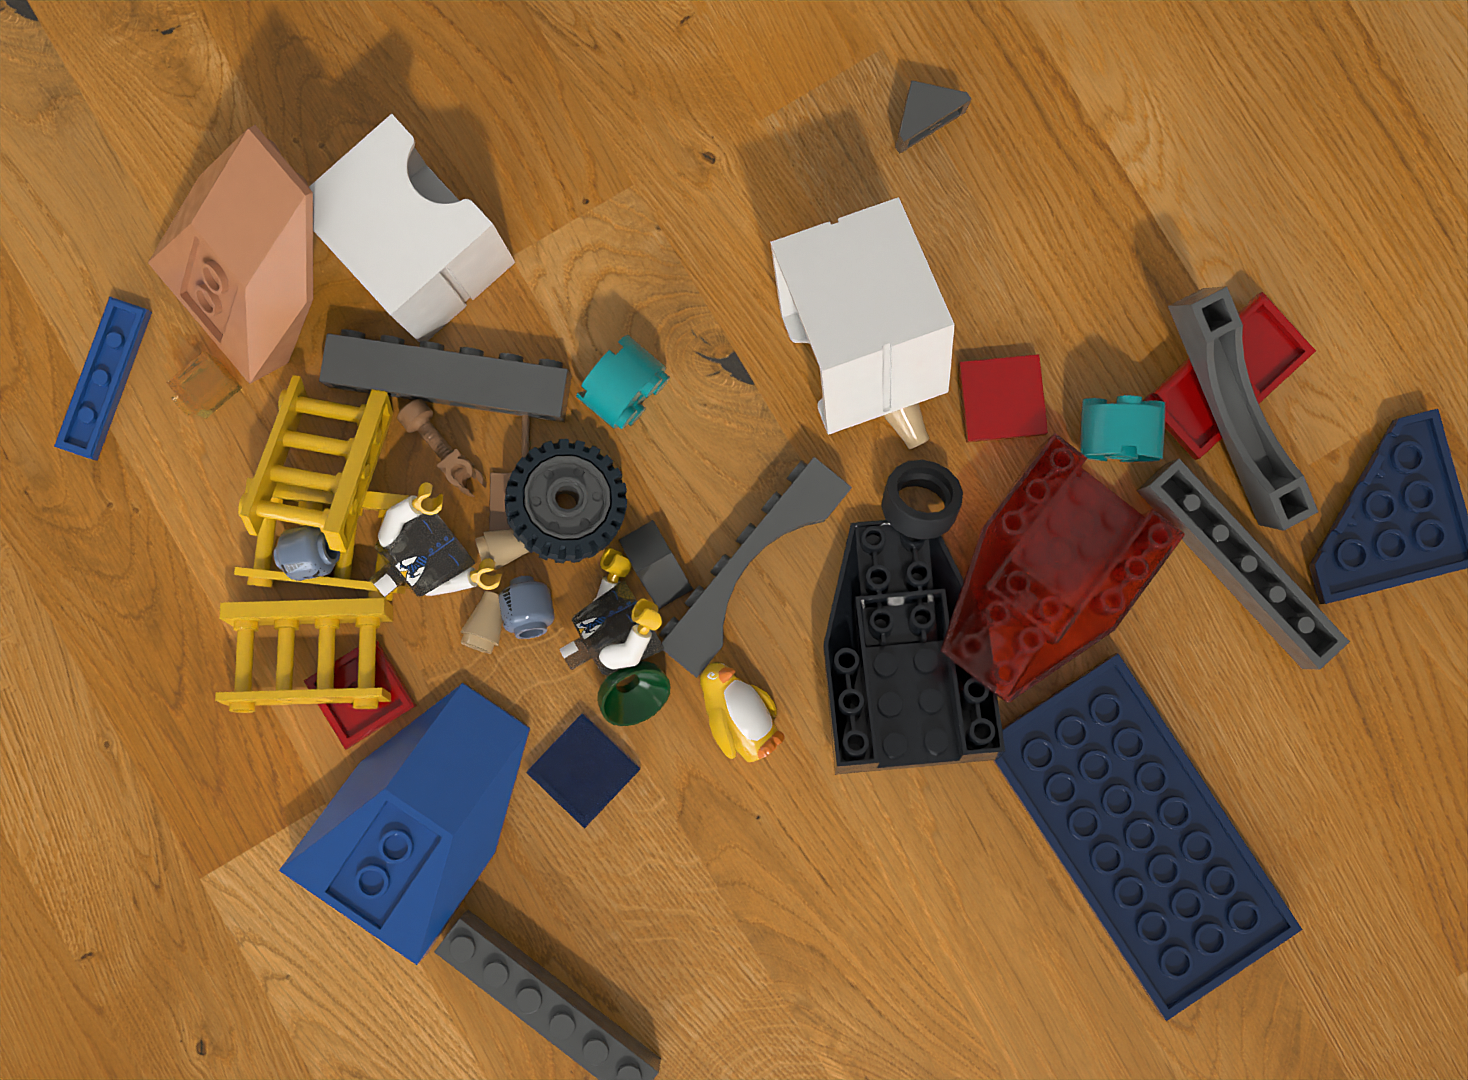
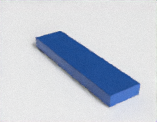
M109 297L54 447L98 461L149 323L151 311Z

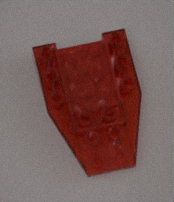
M1056 433L1040 445L981 528L941 648L943 654L1006 703L1011 702L1115 631L1185 536V533L1154 509L1140 514L1086 472L1081 466L1087 460V457Z

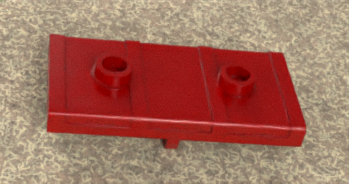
M1263 292L1258 293L1238 312L1243 324L1242 342L1244 359L1258 404L1316 352ZM1190 358L1185 360L1178 369L1142 400L1165 402V428L1194 460L1200 459L1222 439Z

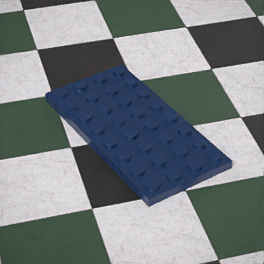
M1114 653L1002 727L1005 752L998 760H993V762L1163 1019L1168 1021L1303 930L1118 653Z

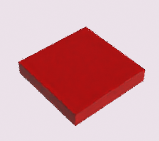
M1039 354L959 362L958 371L966 443L1048 434Z
M377 639L375 688L382 687L390 692L391 702H378V708L356 709L353 708V703L318 704L345 750L417 706ZM359 646L335 661L334 689L358 688ZM317 672L303 680L309 690L317 689Z

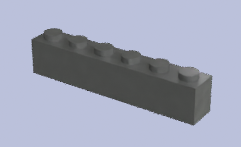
M342 329L340 335L327 333L319 381L329 388L369 394L371 389L388 392L389 397L410 400L423 399L424 402L517 416L528 415L531 418L565 423L572 375L568 369L563 368L562 362L539 359V365L524 363L522 356L509 353H500L499 359L483 357L484 351L469 347H460L459 353L444 351V345L428 341H421L420 347L404 345V339L381 335L380 341L365 339V334L362 332Z
M1180 459L1166 463L1136 490L1302 669L1320 670L1350 642Z
M467 910L459 918L434 951L598 1080H654L659 1073L660 1057L471 911Z

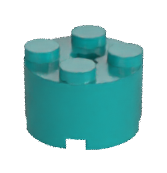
M629 335L622 337L618 341L623 348L616 355L608 350L598 361L581 385L586 391L579 392L576 395L581 402L613 429L618 427L623 429L627 424L632 426L646 409L641 403L652 393L657 395L670 379V376L665 373L666 366Z
M1131 395L1117 396L1116 403L1107 404V400L1101 398L1083 399L1080 435L1081 458L1095 461L1118 459L1120 462H1153L1163 459L1165 402L1142 401L1141 396Z

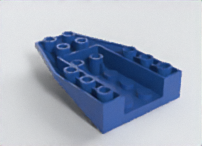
M462 683L357 765L279 871L418 965L428 954L496 853L530 727L467 684Z

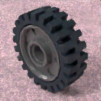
M559 439L558 443L553 444L552 441L543 443L538 449L534 447L528 451L524 458L522 457L519 460L507 483L505 512L508 525L512 528L513 535L518 542L521 541L524 544V548L530 553L534 551L539 554L541 559H554L555 563H564L565 561L575 563L580 562L584 558L589 559L609 545L618 533L624 520L627 508V489L625 483H622V474L619 468L615 469L612 465L613 460L608 455L603 457L600 454L599 448L595 446L588 448L584 446L585 442L576 440L575 443H569L568 439ZM560 494L571 495L576 501V506L572 509L561 508L557 504L555 497Z

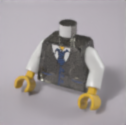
M425 482L421 484L418 490V497L410 496L386 511L378 533L379 540L374 548L387 564L372 575L369 581L384 598L402 583L417 597L446 594L473 588L477 585L486 590L495 589L500 584L502 574L490 576L485 574V572L494 570L496 562L491 558H486L481 561L478 570L472 567L475 561L437 514L442 509L444 495L439 494L436 498H427L432 494L433 485Z
M612 548L605 550L601 557L600 566L603 570L608 571L609 574L607 577L602 578L597 597L572 618V622L580 637L559 649L571 670L593 658L602 675H609L625 667L635 666L641 660L664 650L655 632L662 623L661 616L657 613L658 606L644 598L637 601L625 580L619 581L620 577H625L631 571V563L621 552Z

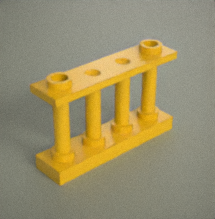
M292 375L287 390L283 389L279 396L278 415L248 493H244L241 496L238 514L250 535L258 536L264 518L318 527L324 533L330 550L347 553L393 416L388 392L371 389L367 404H361L360 407L308 398L301 376ZM303 413L355 422L358 425L355 438L351 437L348 441L296 431ZM290 447L342 456L346 459L343 473L338 472L336 476L285 467L284 463ZM277 482L330 491L334 495L331 507L325 508L324 511L270 501Z
M247 478L245 493H248L253 478ZM277 482L270 502L283 504V500L298 502V507L323 511V505L331 506L334 495L330 491ZM367 491L359 516H363V509L379 511L378 518H381L383 522L386 511L410 496ZM264 518L258 533L253 569L235 567L234 575L248 577L247 585L272 587L274 579L369 590L368 598H385L389 601L393 600V593L406 594V586L397 585L396 588L384 597L374 585L385 574H388L390 578L392 575L394 552H391L388 547H382L380 542L378 545L374 582L350 580L357 523L347 553L340 551L339 560L335 563L334 578L317 577L296 581L290 579L284 572L270 571L277 521L270 518Z
M385 598L220 603L219 619L233 626V630L237 631L234 692H216L215 701L229 706L230 712H255V705L353 703V708L376 709L378 708V702H391L390 692L382 687L375 688L376 628L380 627L381 622H393V605ZM340 623H355V627L360 628L358 688L334 689L336 629L340 628ZM299 624H315V628L319 629L317 689L293 690L295 631L299 630ZM274 625V629L278 630L276 691H252L254 632L259 631V626Z

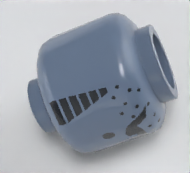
M307 525L283 531L274 549L276 565L290 579L296 581L322 577L331 573L340 557V551L330 550L325 535L321 532L320 528Z
M532 576L514 578L510 581V586L500 592L499 605L503 627L508 632L515 633L516 638L530 639L541 636L547 632V627L554 622L555 613L550 588L542 582L534 581Z

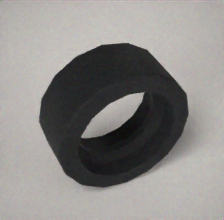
M926 460L907 461L897 466L888 477L881 507L885 519L900 533L917 539L937 538L948 532L956 521L962 505L963 491L959 480L949 469L942 465ZM913 486L927 488L942 499L945 508L939 512L932 513L917 511L906 505L900 498L899 491Z

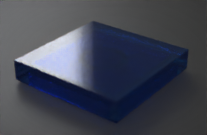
M583 712L526 773L585 829L639 772L641 767Z

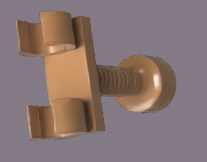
M417 399L407 404L397 416L398 421L407 432L418 431L428 445L431 446L441 459L437 466L446 474L447 480L469 497H475L466 487V482L470 477L474 479L477 477L481 485L486 488L487 481L485 476L476 470L475 465L457 449L453 450L430 422L433 411L424 400Z

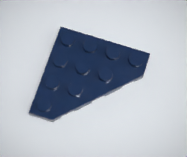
M1438 409L1392 420L1309 564L1319 604H1328L1468 568V513Z

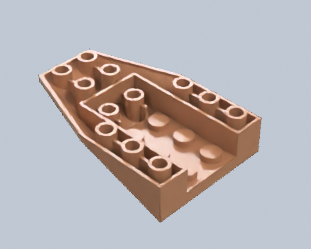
M256 125L249 127L199 175L148 262L249 384L289 363L313 301V192L310 190L304 177L296 173L281 156L276 144L267 139Z

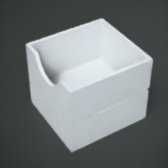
M390 114L309 186L313 192V231L402 327L417 341H428L467 306L465 302L469 298L474 300L509 269L515 261L493 223L471 200L463 199L459 201L426 165L414 147L415 140L393 114Z
M899 197L838 218V223L831 225L829 221L770 242L782 320L792 342L808 343L811 345L820 367L823 398L818 402V411L828 435L949 392L955 324Z

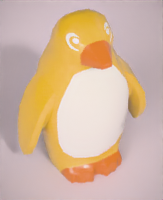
M711 663L702 671L700 685L704 694L709 725L715 741L723 753L730 759L736 757V751L747 762H754L768 756L785 738L784 734L776 729L771 718H775L777 715L774 701L764 690L755 685L747 684L734 676V669L729 668L723 663Z

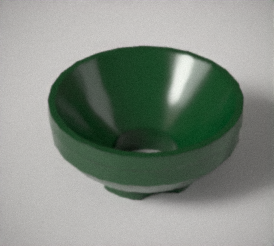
M640 661L637 665L614 669L607 674L598 691L597 701L600 711L606 721L613 725L631 726L639 724L654 716L667 702L671 689L670 681L659 666L647 661ZM635 674L634 679L627 685L616 686L626 677Z

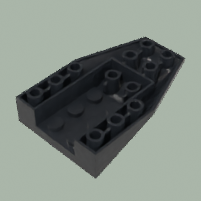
M887 520L851 523L823 644L835 775L998 760L1005 752L988 628L942 536L931 539L908 537L895 530Z

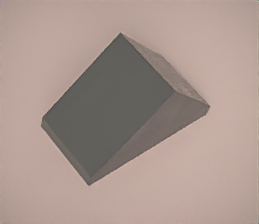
M911 81L895 147L899 154L966 113L971 102L969 94L963 91Z
M654 520L619 539L633 569L653 602L658 606V609L693 590Z

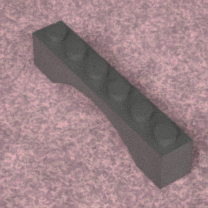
M1228 287L1202 288L1169 305L1170 313L1258 525L1284 531L1318 513L1304 475L1291 461L1276 439L1255 397L1244 359L1242 342L1243 324Z
M815 457L808 465L802 460L787 477V480L792 483L783 495L776 491L761 509L767 514L757 527L750 523L736 540L741 545L732 558L726 554L722 556L710 571L715 576L706 589L699 585L684 603L690 609L679 621L676 617H673L659 633V636L664 639L659 647L696 678L723 647V625L727 605L736 582L748 564L766 546L781 536L804 526L825 522L852 487Z

